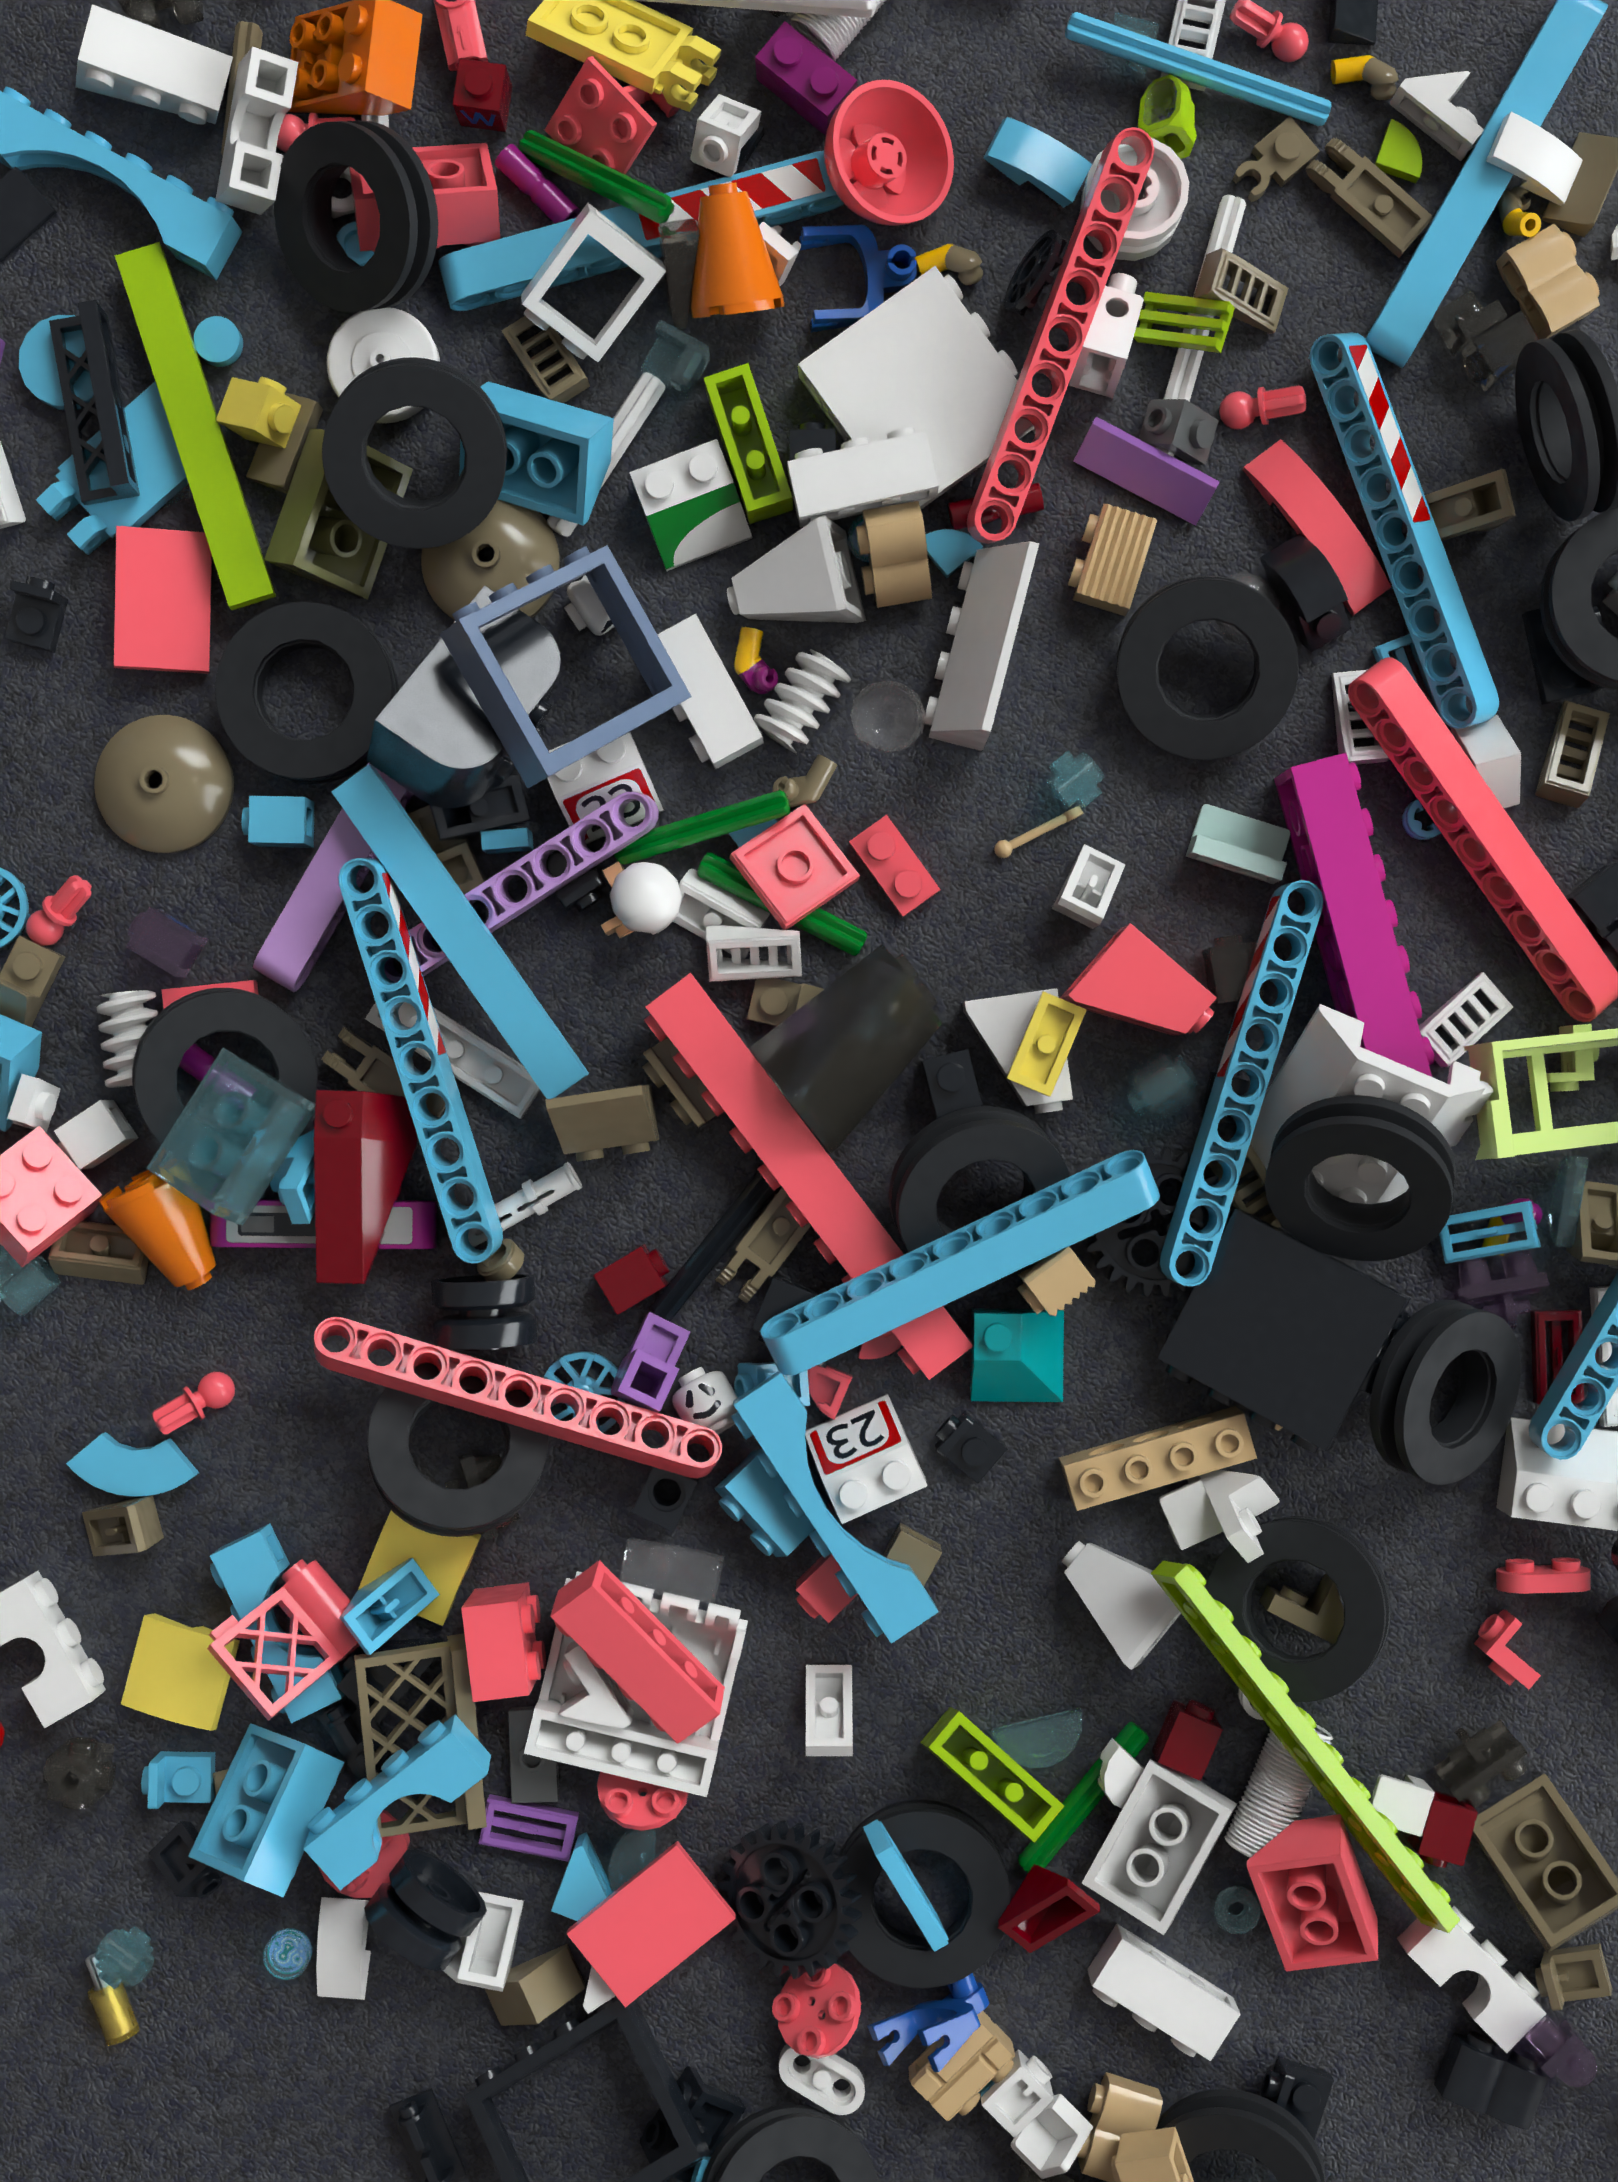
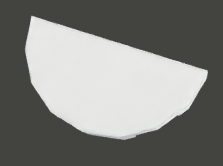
M1112 1738L1100 1756L1103 1763L1098 1784L1112 1804L1123 1809L1145 1768Z

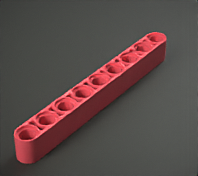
M1131 127L1124 129L1107 144L1102 152L1063 257L1062 265L1059 268L968 513V532L980 543L989 544L1005 539L1011 535L1018 521L1153 159V141L1149 134L1140 128ZM1126 144L1135 150L1137 154V164L1135 166L1126 165L1121 161L1118 155L1119 145ZM1102 191H1112L1117 195L1120 201L1119 212H1109L1103 207L1100 198ZM1085 237H1095L1100 241L1103 248L1101 259H1093L1086 254L1083 247ZM1069 282L1078 283L1085 290L1086 299L1083 305H1075L1068 299L1066 287ZM1051 328H1060L1067 334L1069 345L1066 351H1057L1050 344L1049 332ZM1035 373H1042L1050 379L1052 391L1049 397H1040L1034 392L1032 377ZM1019 418L1029 420L1035 428V437L1031 443L1022 442L1015 434V423ZM1002 463L1011 464L1018 472V483L1013 489L1004 487L998 479V469ZM986 508L996 510L1001 516V528L996 534L988 533L982 527L981 514Z
M1387 657L1381 659L1349 685L1348 696L1352 706L1564 1010L1577 1021L1591 1022L1618 998V972L1406 667L1394 658Z
M342 1317L327 1318L315 1330L314 1353L316 1360L321 1366L338 1373L688 1478L698 1479L708 1475L722 1454L720 1437L715 1431L698 1424ZM334 1335L342 1336L349 1342L347 1348L340 1352H330L322 1344L328 1337ZM386 1349L393 1354L394 1360L389 1365L377 1366L368 1357L374 1350ZM425 1362L436 1365L440 1373L434 1379L423 1380L415 1374V1367ZM468 1376H476L483 1381L485 1389L476 1394L467 1393L461 1388L460 1381ZM512 1390H522L529 1396L531 1402L521 1408L514 1407L507 1402L505 1395ZM565 1403L572 1407L575 1417L569 1421H560L552 1415L550 1408L555 1404ZM601 1417H611L618 1422L620 1431L613 1435L604 1434L598 1429L596 1421ZM647 1430H655L663 1436L665 1445L658 1449L650 1448L643 1442L641 1434ZM693 1443L703 1445L709 1452V1460L696 1462L691 1459L687 1452V1446Z

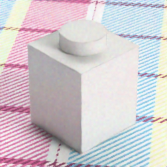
M99 1100L54 1130L61 1141L57 1144L58 1147L77 1165L79 1170L96 1167L138 1139V1136L114 1100Z

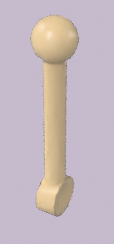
M1080 805L1010 841H998L994 847L995 854L1000 858H1007L1011 855L1013 849L1081 816L1084 813Z

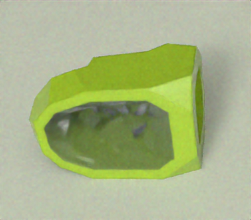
M1168 74L1155 79L1144 92L1140 100L1138 128L1148 133L1151 138L1171 147L1180 159L1190 156L1197 137L1194 126L1195 105L1191 100L1188 86L1177 77Z

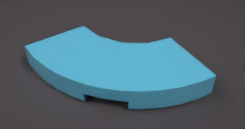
M106 1432L98 1436L66 1463L74 1473L94 1487L116 1495L132 1497L152 1496L167 1492L199 1474L198 1470L171 1438L156 1446L135 1448L119 1443Z

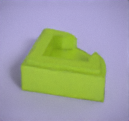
M1391 119L1387 125L1374 164L1384 173L1417 183L1422 172V153L1414 135L1403 124Z

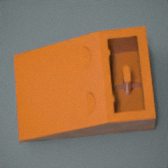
M352 0L296 16L290 32V44L292 46L290 60L299 63L292 105L288 112L385 116L411 110L423 14L392 0Z

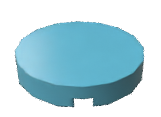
M55 315L39 321L26 334L19 349V370L24 384L41 402L58 410H65L49 321L75 315ZM77 330L64 333L66 349L80 358L86 350L83 331ZM69 360L70 371L75 365L71 360ZM84 370L73 385L74 394L86 403L91 400L94 393L90 373Z

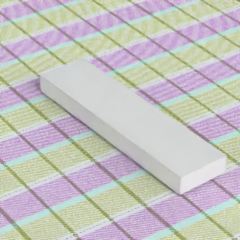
M375 1002L365 1019L385 1032ZM404 1002L399 1008V1019L402 1024L412 1028L417 1020V1012L411 1004ZM433 1007L454 1077L514 1116L522 1119L540 1091L525 1067ZM422 1048L415 1050V1052L431 1061V1057L426 1050Z

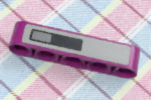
M211 1199L210 1246L316 1248L315 1214L310 1224H292L287 1209L280 1202V1199ZM395 1201L384 1228L385 1233L379 1249L436 1248L437 1201Z

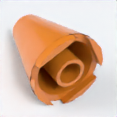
M737 182L708 186L709 196L700 197L691 298L692 318L710 317V315L716 314L730 315L784 307L783 294L748 192H738Z
M175 1157L159 1163L133 1176V1181L124 1187L126 1192L123 1193L118 1185L98 1201L104 1212L174 1287L185 1285L187 1290H192L212 1278L210 1271L216 1266V1261L210 1246V1240L190 1170L184 1159L179 1158L177 1160Z

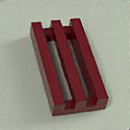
M1579 1309L1531 1310L1533 1402L1536 1404H1541L1547 1393L1545 1321H1549L1552 1385L1563 1366L1561 1320H1568L1570 1354L1582 1334V1312ZM1584 1383L1577 1385L1573 1389L1571 1394L1572 1403L1584 1401Z

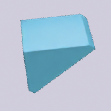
M409 1558L359 1589L340 1616V1619L366 1655H371L440 1594L414 1558Z
M587 1832L579 1835L551 1909V1912L575 1921L580 1920L614 1892Z

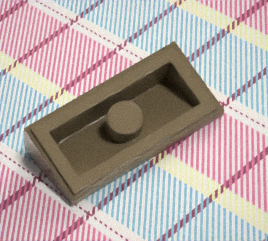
M1579 132L1571 149L1583 161L1565 204L1560 206L1549 201L1541 220L1555 224L1557 227L1584 238L1593 228L1617 173L1618 138Z
M285 393V395L299 403L301 408L286 448L259 443L246 478L285 494L288 493L309 429L317 428L323 412V408L317 401Z
M81 1221L53 1243L48 1256L53 1272L59 1275L144 1285L149 1261L144 1253L117 1225Z

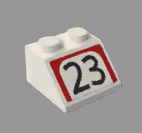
M631 732L547 778L569 827L625 792L643 793L654 800L659 813L664 811ZM561 745V746H559V747H556V748H554V749H552V750H549V753H551V752H553L554 750H556V749L562 747L563 745ZM638 800L629 802L624 809V818L629 825L640 822L645 818V808ZM598 825L592 826L585 835L586 844L605 837L604 830Z
M888 1394L836 1416L835 1420H827L806 1430L805 1437L841 1524L927 1487L923 1471Z

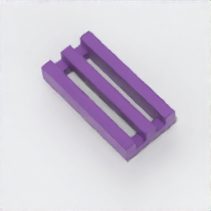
M489 1794L485 1809L487 1827L481 1829L479 1844L569 1862L579 1812L537 1803H512L511 1798ZM496 1810L566 1824L567 1826L563 1828L494 1813ZM492 1826H497L524 1833L562 1839L564 1842L563 1846L491 1832Z

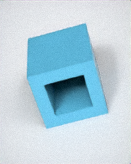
M249 796V807H244L242 811L243 834L248 835L249 843L258 847L314 848L315 802L306 797Z

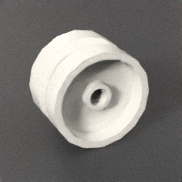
M1151 138L1154 145L1153 159L1115 259L1136 261L1155 255L1170 242L1188 202L1189 180L1184 163L1171 147L1154 138ZM1126 144L1119 145L1118 155L1121 161L1126 165L1135 166L1137 164L1135 150ZM1102 152L1097 155L1087 174L1081 195L1080 212ZM1102 191L1100 198L1103 207L1109 212H1119L1120 201L1117 195L1112 191ZM1087 236L1097 250L1103 252L1100 241L1095 237Z

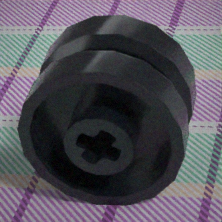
M515 1274L509 1280L486 1281L481 1275L449 1277L431 1281L432 1305L441 1310L462 1311V1314L444 1316L433 1323L435 1346L445 1349L487 1351L527 1345L537 1341L536 1317L527 1312L507 1311V1308L526 1306L536 1299L535 1275Z
M417 1849L406 1850L389 1873L391 1883H382L364 1907L365 1916L374 1932L403 1958L422 1968L433 1971L445 1970L462 1946L460 1937L470 1936L486 1914L485 1902L476 1888L446 1862L432 1854Z

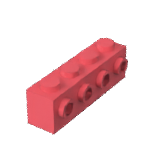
M600 1560L558 1590L550 1616L558 1630L563 1635L571 1637L586 1652L591 1663L595 1667L603 1669L618 1684L622 1694L629 1700H634L649 1715L652 1723L658 1730L666 1732L678 1744L720 1715L725 1687Z

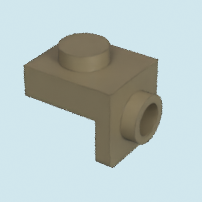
M1600 1943L1554 1949L1549 1953L1544 1951L1540 1964L1541 1967L1535 1968L1538 1990L1541 1997H1549L1552 2011L1562 2010L1564 2002L1612 1995L1613 1989Z

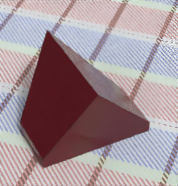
M1034 1864L1000 1917L998 1928L1029 1953H1032L1085 1920L1097 1915L1100 1912V1904L1068 1878Z

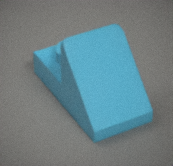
M314 1130L294 1139L288 1144L280 1146L261 1158V1163L271 1189L279 1194L280 1202L285 1205L292 1224H310L315 1214Z

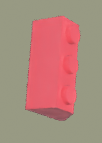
M487 143L412 147L428 173L436 199L438 212L436 249L443 245L465 244L472 247L500 239L498 190ZM349 167L360 251L375 252L380 237V213L375 195L364 177Z
M1341 1814L1295 1820L1247 1860L1249 1875L1286 1971L1378 1960V1918Z

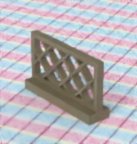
M464 1633L447 1636V1642L373 1652L371 1655H354L366 1777L368 1781H371L379 1774L376 1772L375 1765L387 1750L394 1754L401 1749L394 1742L409 1724L420 1732H423L428 1727L415 1718V1716L430 1698L446 1710V1716L441 1720L442 1724L456 1714L479 1741L475 1702L472 1701ZM440 1657L442 1671L429 1686L410 1673L421 1659ZM400 1662H407L404 1667L398 1664ZM386 1665L395 1671L397 1675L381 1693L367 1683L365 1668ZM404 1679L424 1692L408 1712L389 1699ZM442 1683L444 1697L440 1695L438 1692H436L437 1689L442 1685ZM368 1694L376 1699L370 1708ZM383 1705L402 1718L387 1738L371 1727L372 1718ZM373 1739L381 1744L375 1752L373 1749ZM481 1779L454 1800L455 1811L435 1814L424 1805L432 1795L421 1794L417 1800L410 1795L399 1798L411 1808L401 1820L381 1823L379 1815L378 1828L381 1838L467 1824L468 1830L487 1827L483 1780ZM417 1813H420L422 1815L420 1817H415Z

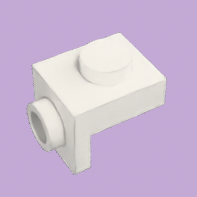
M22 1074L7 1119L12 1120V1124L30 1129H36L40 1126L47 1133L61 1089L39 1078Z

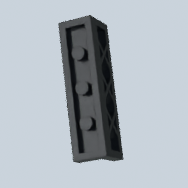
M97 300L79 302V316L50 320L49 323L81 502L84 505H91L140 496L108 315ZM77 330L83 331L86 350L80 358L66 349L64 333ZM69 360L75 363L71 371L69 366ZM84 370L90 373L94 393L88 404L74 394L73 385ZM77 405L83 408V411L79 416L77 411ZM92 415L98 418L102 438L96 449L83 441L81 430ZM85 450L92 454L87 461L85 456ZM101 460L107 465L111 487L92 490L89 475Z

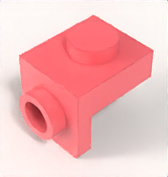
M1503 1609L1498 1615L1493 1614L1483 1622L1478 1631L1480 1637L1474 1644L1493 1659L1488 1668L1509 1686L1517 1679L1529 1690L1541 1675L1505 1646L1521 1627L1522 1623Z

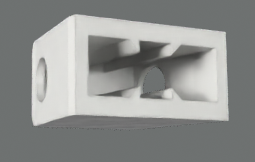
M1115 273L1111 275L1108 286L1105 285L1069 386L1110 398L1114 397L1129 355L1144 301L1140 295L1135 294L1137 281L1134 277L1124 273Z

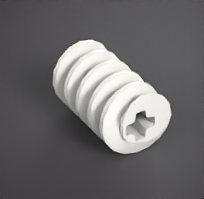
M812 649L810 651L813 655L804 652H798L795 660L802 670L787 668L785 671V676L792 686L783 683H777L774 690L781 701L766 699L764 702V706L771 717L762 714H756L754 717L755 724L762 732L796 754L797 752L791 745L793 741L808 744L810 741L802 731L803 726L818 729L820 726L812 715L813 711L816 710L827 714L830 711V708L822 699L824 695L835 698L840 697V692L833 684L835 679L847 683L851 681L850 676L842 668Z
M148 990L99 995L109 998V1001L96 1007L97 1012L111 1016L110 1020L99 1025V1031L113 1035V1038L101 1043V1049L116 1054V1056L104 1061L103 1067L118 1072L117 1075L105 1080L106 1087L133 1086V1060L139 1041L148 1027L145 1022L158 1015L157 1010L143 1006V1003L156 997V992Z

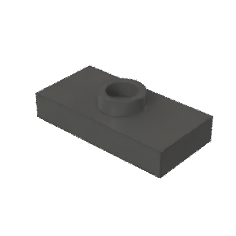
M535 1706L510 1707L508 1711L512 1803L558 1802L559 1800L558 1762L524 1754Z

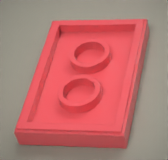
M116 526L114 668L209 674L212 554L205 532Z
M676 1841L568 1928L567 1935L626 2008L735 1920L736 1913L681 1844Z

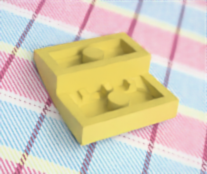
M391 1510L359 1589L409 1558H414L440 1594L419 1612L417 1616L443 1626L450 1613L461 1582L468 1571L481 1535L448 1537L431 1534L411 1526Z
M156 1613L144 1615L121 1705L182 1725L209 1731L217 1730L230 1675L207 1649L214 1642L209 1636L213 1630L204 1626L191 1628ZM237 1639L232 1640L225 1646L234 1659L240 1642Z

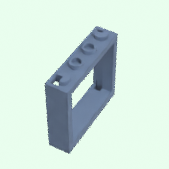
M608 545L592 553L585 546L562 559L565 566L554 571L551 564L544 566L527 576L526 580L529 585L519 590L514 583L504 586L489 596L492 603L481 609L476 601L466 605L452 614L456 622L440 634L527 788L532 787L692 697ZM586 575L653 697L549 753L479 628Z

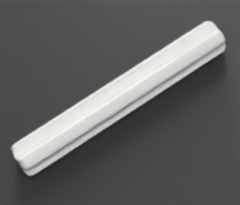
M645 372L641 375L614 416L611 462L602 486L665 391L663 382L650 373ZM549 516L547 519L549 527L565 537H569L578 525L577 523L554 516Z

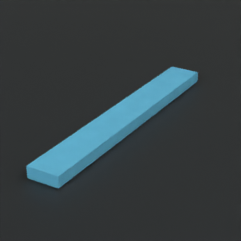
M368 764L331 791L546 1099L556 1098L586 1077L589 1072L376 768Z

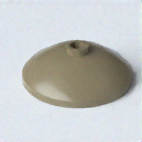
M498 499L488 516L470 533L449 544L439 547L422 548L421 555L422 574L428 592L438 607L454 621L455 619L452 614L470 604L484 586L496 592L504 586L514 583L519 590L529 585L526 580L527 576L544 566L551 564L554 571L560 569V553L557 540L540 512ZM484 548H492L495 552L493 559L489 562L479 560V553ZM554 591L519 608V610L533 618L547 604Z
M154 715L133 721L119 730L110 739L97 763L94 789L101 815L108 826L121 839L132 846L149 852L177 853L189 850L203 843L221 826L233 800L234 776L227 753L209 731L186 718L173 715ZM160 772L163 778L162 784L158 788L152 789L149 785L150 776Z

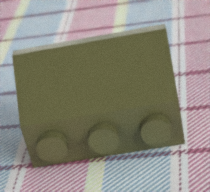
M310 428L264 560L302 578L368 600L388 543L380 541L364 532L341 510L329 489L323 469L322 442L325 430ZM367 446V458L374 476L387 490L403 498L413 469Z

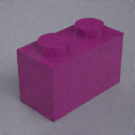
M786 21L782 23L755 56L757 80L826 136L833 114L841 102L857 88V79Z

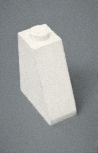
M1057 988L964 1001L962 1003L964 1014L1005 1078L1041 992L1044 991L1059 998ZM1067 1059L1051 1097L1007 1080L1023 1106L1034 1105L1035 1114L1063 1110L1062 1101L1073 1100Z

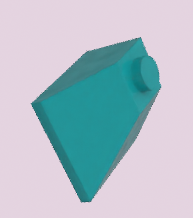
M971 1308V1343L973 1347L971 1348L970 1400L988 1402H1063L1064 1310L1057 1309V1315L1053 1316L1049 1315L1045 1310L1037 1315L1033 1309Z

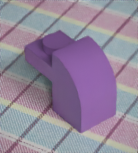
M648 1312L642 1321L627 1356L623 1358L611 1388V1395L632 1405L660 1412L679 1371V1368L675 1367L689 1337L690 1331Z

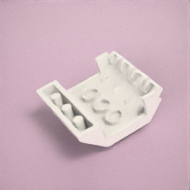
M1319 1004L1265 1094L1250 1144L1267 1170L1275 1136L1284 1122L1295 1112L1322 1099L1346 1095H1361L1393 1101L1419 1113L1441 1132L1451 1148L1457 1145L1473 1122L1472 1115L1480 1112L1493 1093V1088L1487 1082L1480 1081L1481 1071L1457 1061H1453L1450 1065L1448 1081L1445 1083L1360 1047L1364 1022ZM1344 1154L1329 1157L1312 1169L1317 1182L1328 1192L1353 1203L1376 1204L1391 1201L1405 1193L1409 1188L1404 1176L1390 1164L1367 1155Z
M577 1571L575 1578L582 1572ZM566 1578L564 1586L573 1579ZM622 1582L725 1687L720 1715L678 1744L666 1732L658 1730L652 1723L649 1715L634 1700H629L628 1698L626 1700L633 1709L634 1716L631 1724L624 1729L560 1716L558 1713L562 1704L586 1688L583 1684L576 1686L564 1668L563 1662L567 1660L564 1653L568 1645L574 1640L563 1635L556 1627L540 1696L534 1708L524 1754L707 1797L748 1621L739 1619L741 1613L739 1609L709 1603L707 1611L698 1609L700 1600L663 1592L662 1600L653 1598L654 1589Z

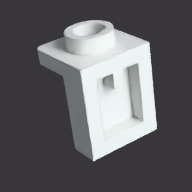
M718 94L697 119L690 157L691 161L725 176L732 177L737 171L741 148L758 129L761 111Z
M1019 2049L1015 2052V2057L1012 2059L1014 2065L1009 2074L1002 2081L995 2083L980 2098L981 2105L1014 2138L1054 2100L1050 2082L1052 2075L1048 2068L1036 2056L1028 2059Z

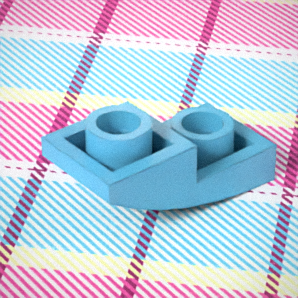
M1009 117L1002 120L983 157L1016 184L1021 185L1026 181L1031 182L1063 208L1073 203L1092 166V163L1053 137Z

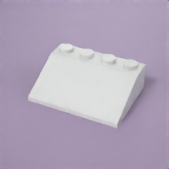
M1028 541L978 549L974 563L964 561L958 589L966 591L962 608L953 606L946 634L954 635L955 637L951 652L941 651L934 677L935 679L943 680L939 698L929 697L923 720L924 724L932 725L929 738L979 751L983 750L994 722L1039 543Z

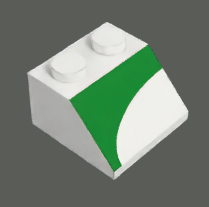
M717 439L629 472L666 571L752 539L735 484Z

